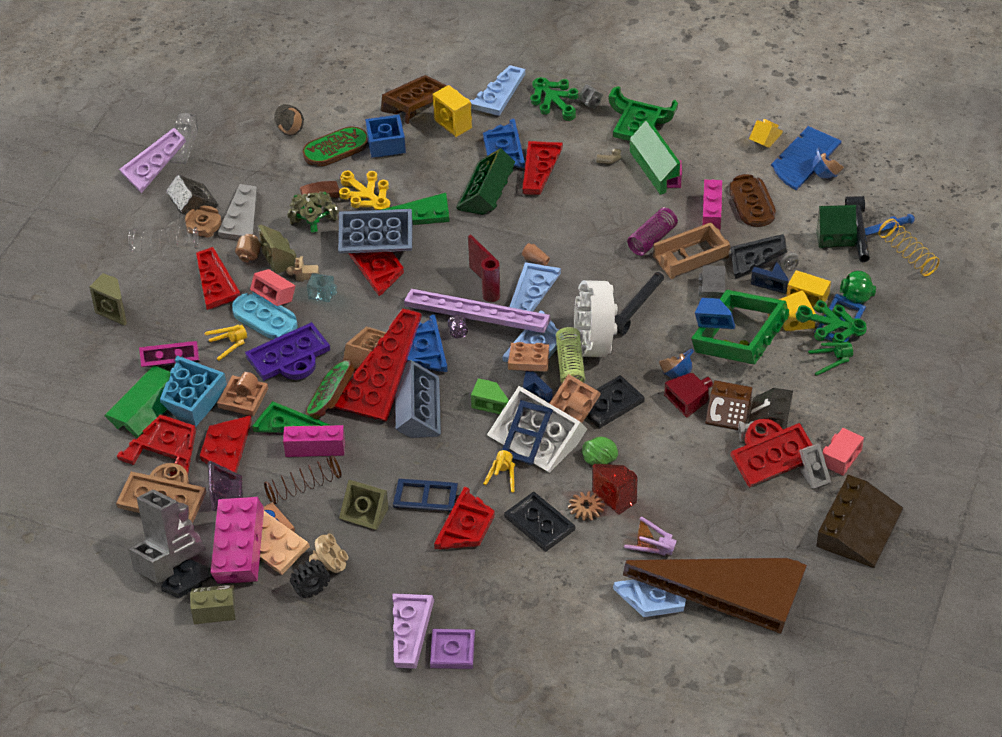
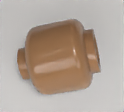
M246 234L239 238L235 253L241 261L249 262L250 260L257 259L261 249L258 237Z

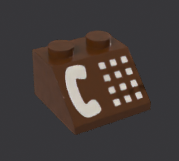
M714 380L705 424L738 430L739 422L746 424L752 403L753 387Z

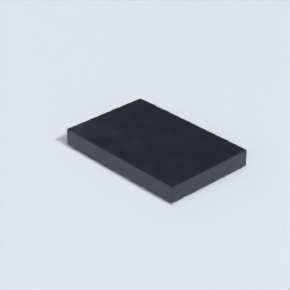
M619 375L595 389L601 395L586 417L600 429L644 403L645 397Z
M534 491L504 512V517L545 552L575 531V525Z

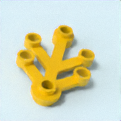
M351 171L342 172L340 176L341 184L346 187L353 186L359 191H350L346 187L339 190L341 199L351 198V206L353 208L373 207L375 210H382L390 207V201L386 198V192L389 189L387 180H380L378 182L379 197L374 194L375 182L378 179L375 171L367 173V188L354 178V174ZM361 198H367L371 201H361Z

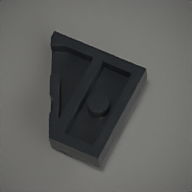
M187 559L175 567L173 570L174 575L168 577L161 588L163 592L180 599L192 589L201 587L202 582L210 578L214 580V577L211 574V568Z

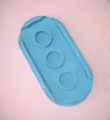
M256 293L242 294L233 302L232 311L234 317L267 338L276 339L297 329L296 316L292 311L281 305L276 306Z

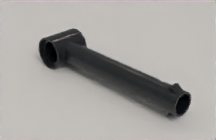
M846 196L845 205H856V245L859 261L867 262L870 260L862 215V212H865V197Z
M655 272L623 311L615 315L614 323L617 324L618 333L625 335L631 325L630 318L664 280L662 273Z

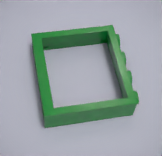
M726 290L720 300L731 312L736 307L771 315L749 346L713 339L720 328L699 327L691 338L695 353L755 365L768 345L771 344L775 335L780 331L784 322L788 319L790 314L787 302L785 300Z

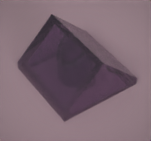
M209 461V497L212 511H217L218 499L243 498L242 476L215 462Z

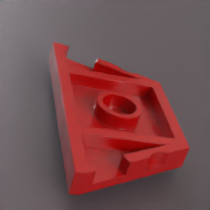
M393 252L348 253L378 296H381L404 273V267Z
M251 416L210 425L200 453L201 461L212 465L219 471L224 470L229 473L231 478H235L252 423Z
M464 486L434 543V549L480 546L495 517V511L488 505H485L479 497L475 498L470 493V489Z

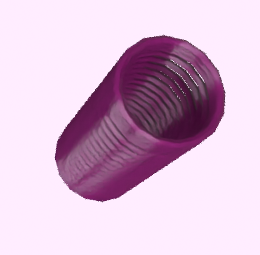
M666 207L658 210L656 214L628 237L627 243L631 251L640 256L645 255L654 246V243L659 242L677 226V216L671 209Z

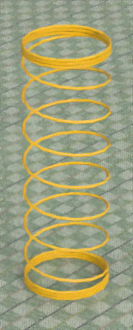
M895 219L885 221L879 229L878 234L881 238H885V242H887L886 237L890 236L897 228V223L899 224ZM889 221L895 222L894 228L887 235H880L886 223L889 224ZM934 255V257L926 260L920 266V273L923 276L931 275L939 266V258ZM935 258L938 259L937 265L928 274L922 273L925 265L930 260L934 259L935 262Z

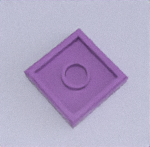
M433 629L430 668L473 669L475 630Z

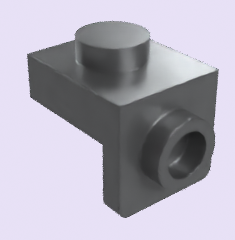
M585 84L577 99L586 106L595 109L600 104L603 94L590 85Z

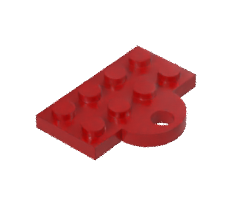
M758 419L749 425L745 433L746 445L731 451L730 455L750 488L802 466L803 461L799 450L813 444L800 423L782 429L780 425L772 420ZM755 427H762L765 433L759 434Z

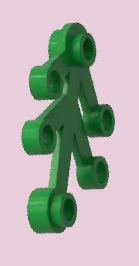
M539 77L532 82V86L535 89V93L530 97L532 105H539L541 103V94L543 92L546 94L544 103L540 105L541 114L547 115L550 113L551 101H553L562 110L564 120L571 121L576 118L575 108L571 105H566L559 97L575 100L579 97L578 90L576 88H571L569 91L550 89H569V81L567 79H561L559 82H549L548 79Z
M822 300L816 302L814 309L818 313H824L827 317L813 314L811 308L806 305L799 306L795 313L796 319L801 323L810 320L827 324L824 328L816 330L814 337L818 341H823L829 333L839 328L846 330L842 333H835L832 342L842 343L852 335L863 336L867 331V325L862 319H853L841 305H835L831 311Z

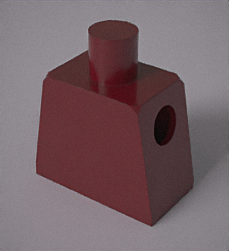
M689 373L665 382L664 396L687 418L708 402L709 388L713 387V382L709 377L700 380L694 373Z

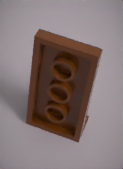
M421 76L382 94L380 110L391 114H399L404 111L406 112L405 123L409 124V120L416 115V110L432 103L433 93L447 85L429 76Z

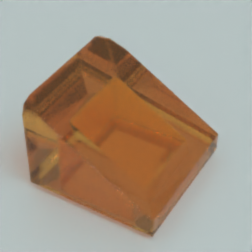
M640 521L637 546L653 548L652 544L639 539L642 536L654 540L648 526Z

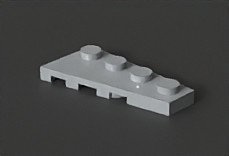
M239 185L218 231L219 237L239 240L241 236L246 234L253 235L257 186Z

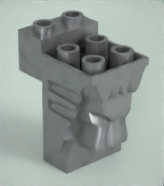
M153 489L137 497L145 541L130 548L129 552L133 570L159 583L174 575V566H178L183 561L195 557L198 553L205 550V546L198 532L194 531L193 523L189 519V506L182 502L179 503Z

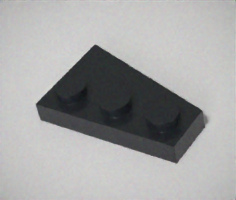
M784 234L730 247L734 276L737 279L751 272L754 267L758 268L787 253Z

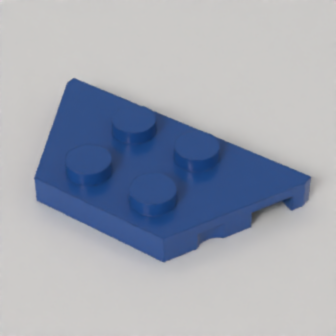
M515 118L509 120L510 123L505 126L500 124L494 129L483 133L487 156L502 148L515 161L514 167L525 168Z
M431 315L428 321L423 324L419 323L407 362L412 360L426 369L448 372L436 317Z

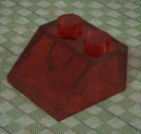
M594 464L592 466V492L596 493L599 498H602L603 502L618 515L637 503L638 477L634 471L629 470L624 465Z

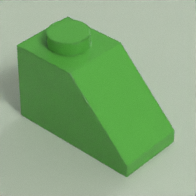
M478 378L471 393V408L501 414L509 402L508 398L497 382Z

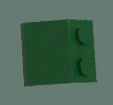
M856 205L819 206L816 229L819 248L855 247L857 235Z

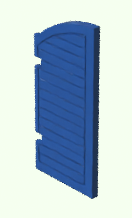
M807 126L800 134L803 138L797 137L779 155L782 160L776 158L771 166L786 185L798 190L814 173L813 161L817 156L816 149L818 147L821 148L829 157L841 144V140Z

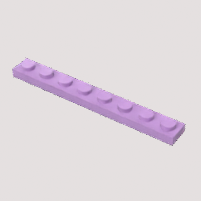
M411 289L404 300L406 307L541 333L545 332L551 321L550 315L416 289Z

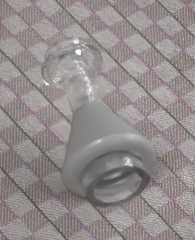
M788 251L778 257L782 270L792 271L797 267L798 255L796 253Z

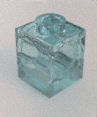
M312 273L307 284L308 299L330 302L332 295H335L337 291V285L334 284V276Z

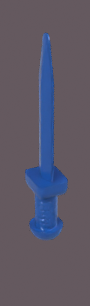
M907 214V216L899 219L895 216L890 217V219H895L899 222L900 225L912 224L915 221L912 214ZM889 221L891 223L887 224L881 231L894 228L895 222ZM883 223L865 228L866 235L879 232Z

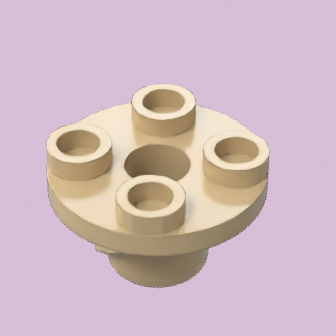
M332 534L319 536L315 540L316 551L313 550V554L309 557V562L311 559L319 560L327 571L340 573L346 567L347 553L339 547Z

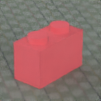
M268 269L254 273L250 290L274 305L279 306L292 302L296 285Z
M842 428L838 434L835 433L829 447L826 446L822 451L827 468L844 476L862 451L864 437L845 428Z

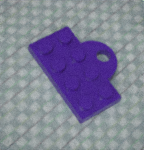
M311 322L245 352V355L263 381L280 373L288 379L298 380L306 378L314 372L316 368L315 357L330 351V345ZM300 367L306 368L304 370H297Z

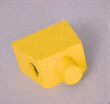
M803 290L779 299L787 302L790 314L782 325L785 331L815 328L816 322L808 320L801 323L796 319L795 313L801 305L811 308L812 313L816 314Z

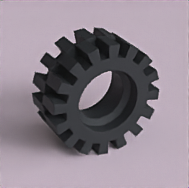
M311 559L310 563L308 560L305 561L304 565L301 563L298 565L300 568H295L293 570L295 573L290 575L291 585L296 593L303 598L307 596L310 598L312 594L318 595V591L322 592L324 590L323 587H327V582H330V574L319 560L315 561L314 559Z

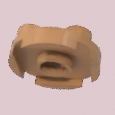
M200 206V209L196 211L192 209L185 216L187 232L207 238L213 236L222 223L218 210L211 206Z

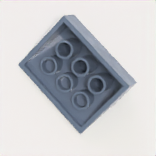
M412 209L339 212V254L412 251Z

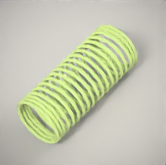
M573 327L562 328L556 332L560 382L562 384L563 380H565L564 378L569 374L577 376L575 377L576 379L581 377L578 380L584 383L585 374L580 331Z

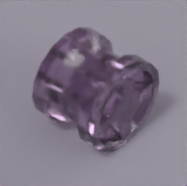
M454 315L448 319L447 325L451 337L459 339L467 335L468 327L464 316Z

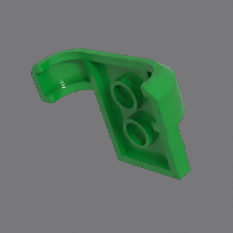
M620 86L612 88L608 96L611 107L619 114H622L613 130V137L630 141V138L646 120H650L654 127L657 123H668L673 119L678 109V102L675 99L672 101V105L667 108L630 100L623 96Z

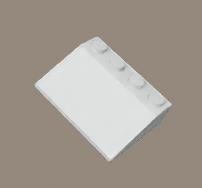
M518 386L487 435L504 445L521 400L553 409L534 459V464L550 473L577 446L587 428L580 421ZM525 408L518 427L538 432L545 414ZM516 432L510 449L517 454L529 457L536 438Z

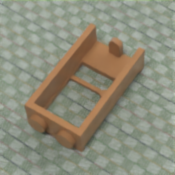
M708 223L654 243L653 257L669 278L674 279L675 276L723 258H729L730 243L727 239H724L718 228H715L712 223ZM707 241L712 249L690 257L686 254L685 248ZM679 250L680 254L685 256V259L680 261L673 255L674 252Z

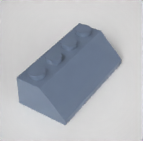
M410 360L405 365L395 394L396 430L410 438L438 437L441 435L439 376Z

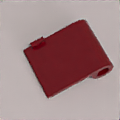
M470 234L468 235L469 268L482 279V298L487 302H496L501 297L499 261Z

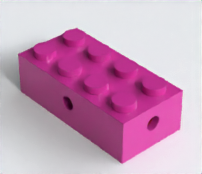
M258 497L218 499L211 574L218 584L258 581L264 507Z

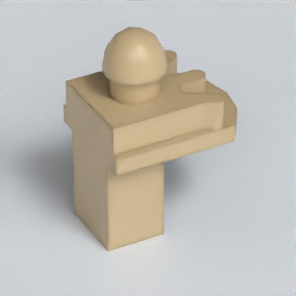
M303 256L296 258L295 267L290 266L286 269L287 274H296V281L304 282V280L319 279L318 265H304Z

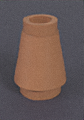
M528 243L523 249L522 256L525 257V260L544 266L548 264L550 257L535 244Z

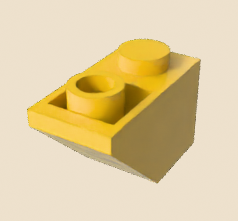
M766 119L763 122L757 120L749 139L770 148L783 131L778 129L779 125Z

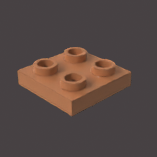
M511 343L508 370L547 372L549 344Z
M244 372L241 377L232 375L217 402L218 408L254 416L268 391V384L259 382L257 377L249 372Z
M568 374L549 404L582 423L601 393Z

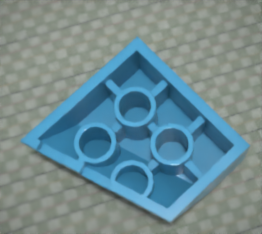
M177 356L175 359L176 364L171 369V376L169 381L166 382L160 402L179 421L196 427L218 402L226 388L225 373Z

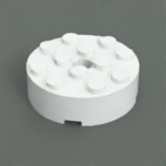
M583 280L578 287L581 292L579 293L580 296H576L574 308V328L580 331L582 357H606L608 354H611L613 335L617 333V324L614 322L618 307L617 304H614L613 285H610L608 281Z

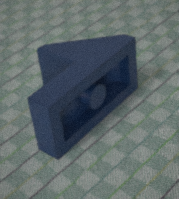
M778 263L775 264L772 271L754 267L751 285L787 294L788 277Z
M526 371L522 388L550 403L553 399V390L533 371Z

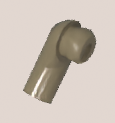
M613 149L611 155L597 154L596 163L613 164L621 159V150Z

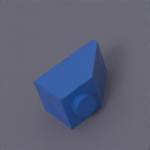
M701 298L695 311L698 327L735 329L732 312L720 299Z

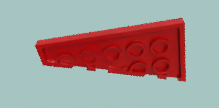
M404 308L400 311L389 326L388 331L379 339L373 351H370L355 371L353 378L347 384L333 408L387 421L422 317L421 313Z

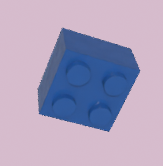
M400 115L365 119L371 158L406 153L405 136Z

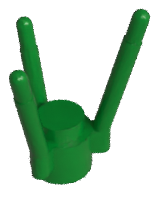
M850 342L821 343V346L833 348L808 351L809 354L834 352L835 357L840 358L835 363L815 372L816 376L842 363L849 362V358L853 357V347Z

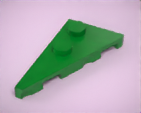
M272 401L253 424L252 428L254 432L284 433V427L330 426V424Z

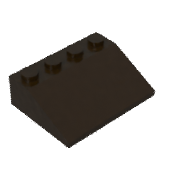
M848 474L818 531L816 547L875 568L903 511V507L868 481Z

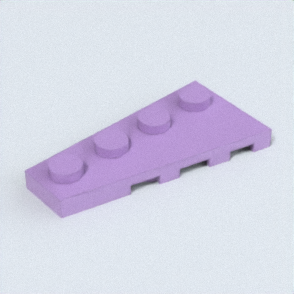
M173 128L119 170L142 193L184 145L186 140Z
M393 594L394 664L396 668H417L434 598L433 595Z

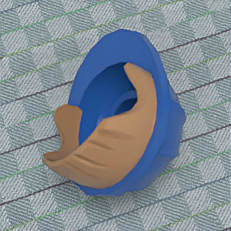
M818 147L816 149L817 156L813 161L814 172L821 178H836L844 166L835 160H830L826 153Z
M690 349L683 354L681 353L678 358L672 356L671 359L667 358L659 361L664 371L663 374L672 379L689 374L692 370L690 356L694 350Z

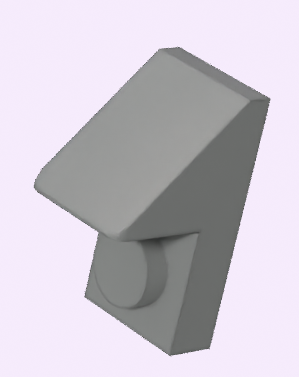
M815 444L799 450L804 465L799 469L811 488L814 489L831 483L821 445Z

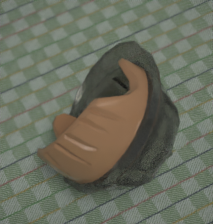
M283 104L276 109L274 114L275 123L283 134L293 136L303 129L305 119L301 111L295 106Z

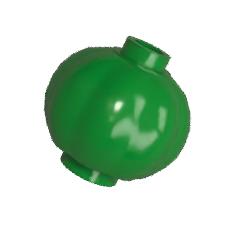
M854 271L849 273L846 279H842L840 293H843V296L853 303L864 304L871 296H875L876 286L873 285L871 277L866 272Z

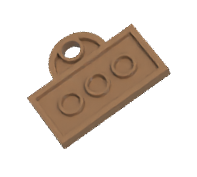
M166 463L156 467L150 475L131 471L116 505L117 508L140 513L137 497L154 489L179 503L182 502L188 505L189 519L193 523L206 495V488L189 484L187 471L182 466L175 463ZM171 471L177 472L175 476H168V473Z

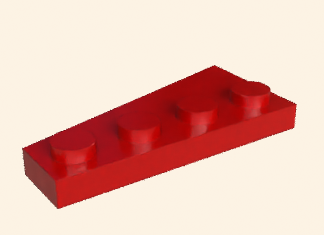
M528 141L523 194H541L563 149V143Z
M213 247L196 252L207 310L231 302L241 295Z

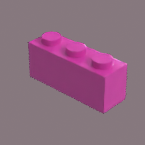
M704 179L702 225L712 223L715 228L721 230L722 180Z
M197 341L139 347L141 367L143 368L176 364L175 359L177 356L193 362L200 361Z
M343 425L284 427L283 444L285 457L344 456L345 435Z

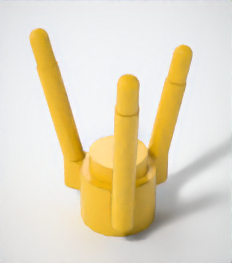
M238 324L233 327L211 330L204 333L205 335L228 332L210 338L208 341L213 342L229 337L231 342H236L217 357L218 361L238 346L245 344L244 340L247 339V332L243 325Z
M505 450L498 452L497 458L493 461V465L483 482L484 485H487L493 473L497 476L499 471L509 469L511 493H514L515 463L512 462L513 456L510 452Z

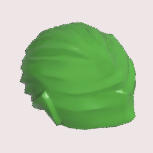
M596 437L586 441L581 451L584 460L592 466L596 464L600 468L615 461L618 456L616 444L606 437Z

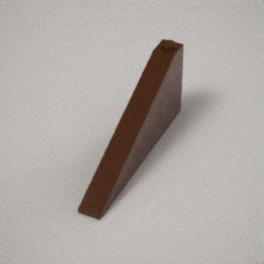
M789 558L626 560L623 576L781 634L807 565Z

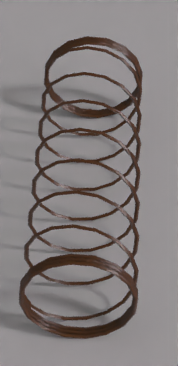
M333 455L329 456V459L326 457L331 472H333L332 480L333 474L338 479L341 478L342 473L336 458ZM332 459L334 460V462H335V464H336V467H337V469H338V473H337L336 470H335V467H334V465H333ZM317 461L318 466H319V468H320V470H321V472H322L320 463H319V461ZM308 464L309 470H310V472H311V474H312V476H313L312 469H311L310 465ZM299 468V471H300L301 476H302V478H303V480H304V486H305L306 481H305V479H304V476H303V473H302L301 469ZM268 481L264 482V488L269 501L273 502L274 505L277 504L279 492L276 489V503L271 485ZM285 485V489H286V499H287V490H288V488H287L286 485Z

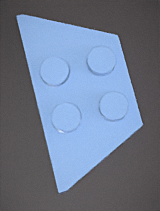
M550 321L544 333L524 330L514 343L549 344V359L557 349L556 332L559 329ZM510 348L503 355L504 362L509 360Z
M634 579L614 582L613 589L643 617L684 611L686 602L684 597Z

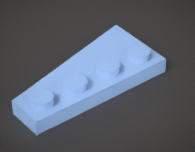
M509 65L497 76L495 82H490L486 90L480 91L476 99L470 100L471 109L500 116L525 76V69Z
M525 262L510 307L533 312L561 274V268Z

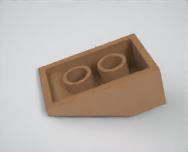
M366 326L346 343L343 360H350L355 370H357L386 332Z

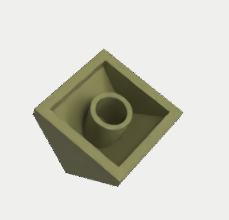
M348 480L339 519L377 530L389 509L387 490Z

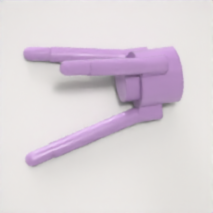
M640 517L642 522L660 533L664 538L660 537L658 541L642 536L639 537L641 541L656 545L657 549L634 545H624V548L671 556L676 544V540L672 539L673 535L666 533L644 517Z

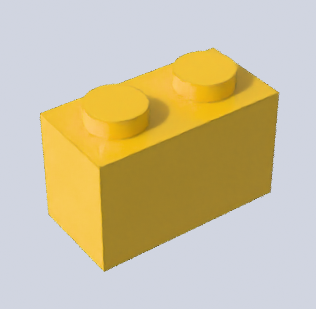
M796 270L788 283L787 296L803 290L811 306H815L819 300L826 302L830 294L831 281Z

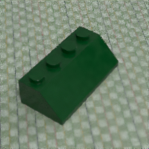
M502 148L478 161L456 209L483 215L488 211L492 212L497 207L496 203L503 194L502 190L507 185V179L513 172L512 168L515 164V161Z

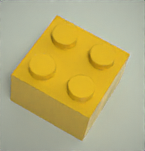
M450 85L433 93L434 120L455 137L472 128V105L468 98H465Z

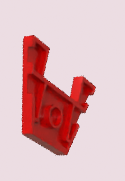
M159 415L143 430V434L136 440L133 439L127 449L121 450L117 454V458L120 461L134 465L142 450L146 449L176 459L175 464L182 466L188 474L196 428L194 425ZM176 471L169 472L170 476H175L177 474Z

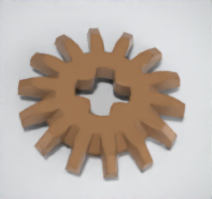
M589 491L587 496L580 492L581 497L573 495L575 499L569 500V503L572 504L568 505V509H573L570 511V514L576 513V519L582 517V521H585L586 518H589L591 521L594 515L597 518L600 517L598 512H604L600 508L605 507V504L601 503L603 499L596 498L598 496L596 493L590 497ZM584 502H588L591 506H589V509H585L581 505H584Z

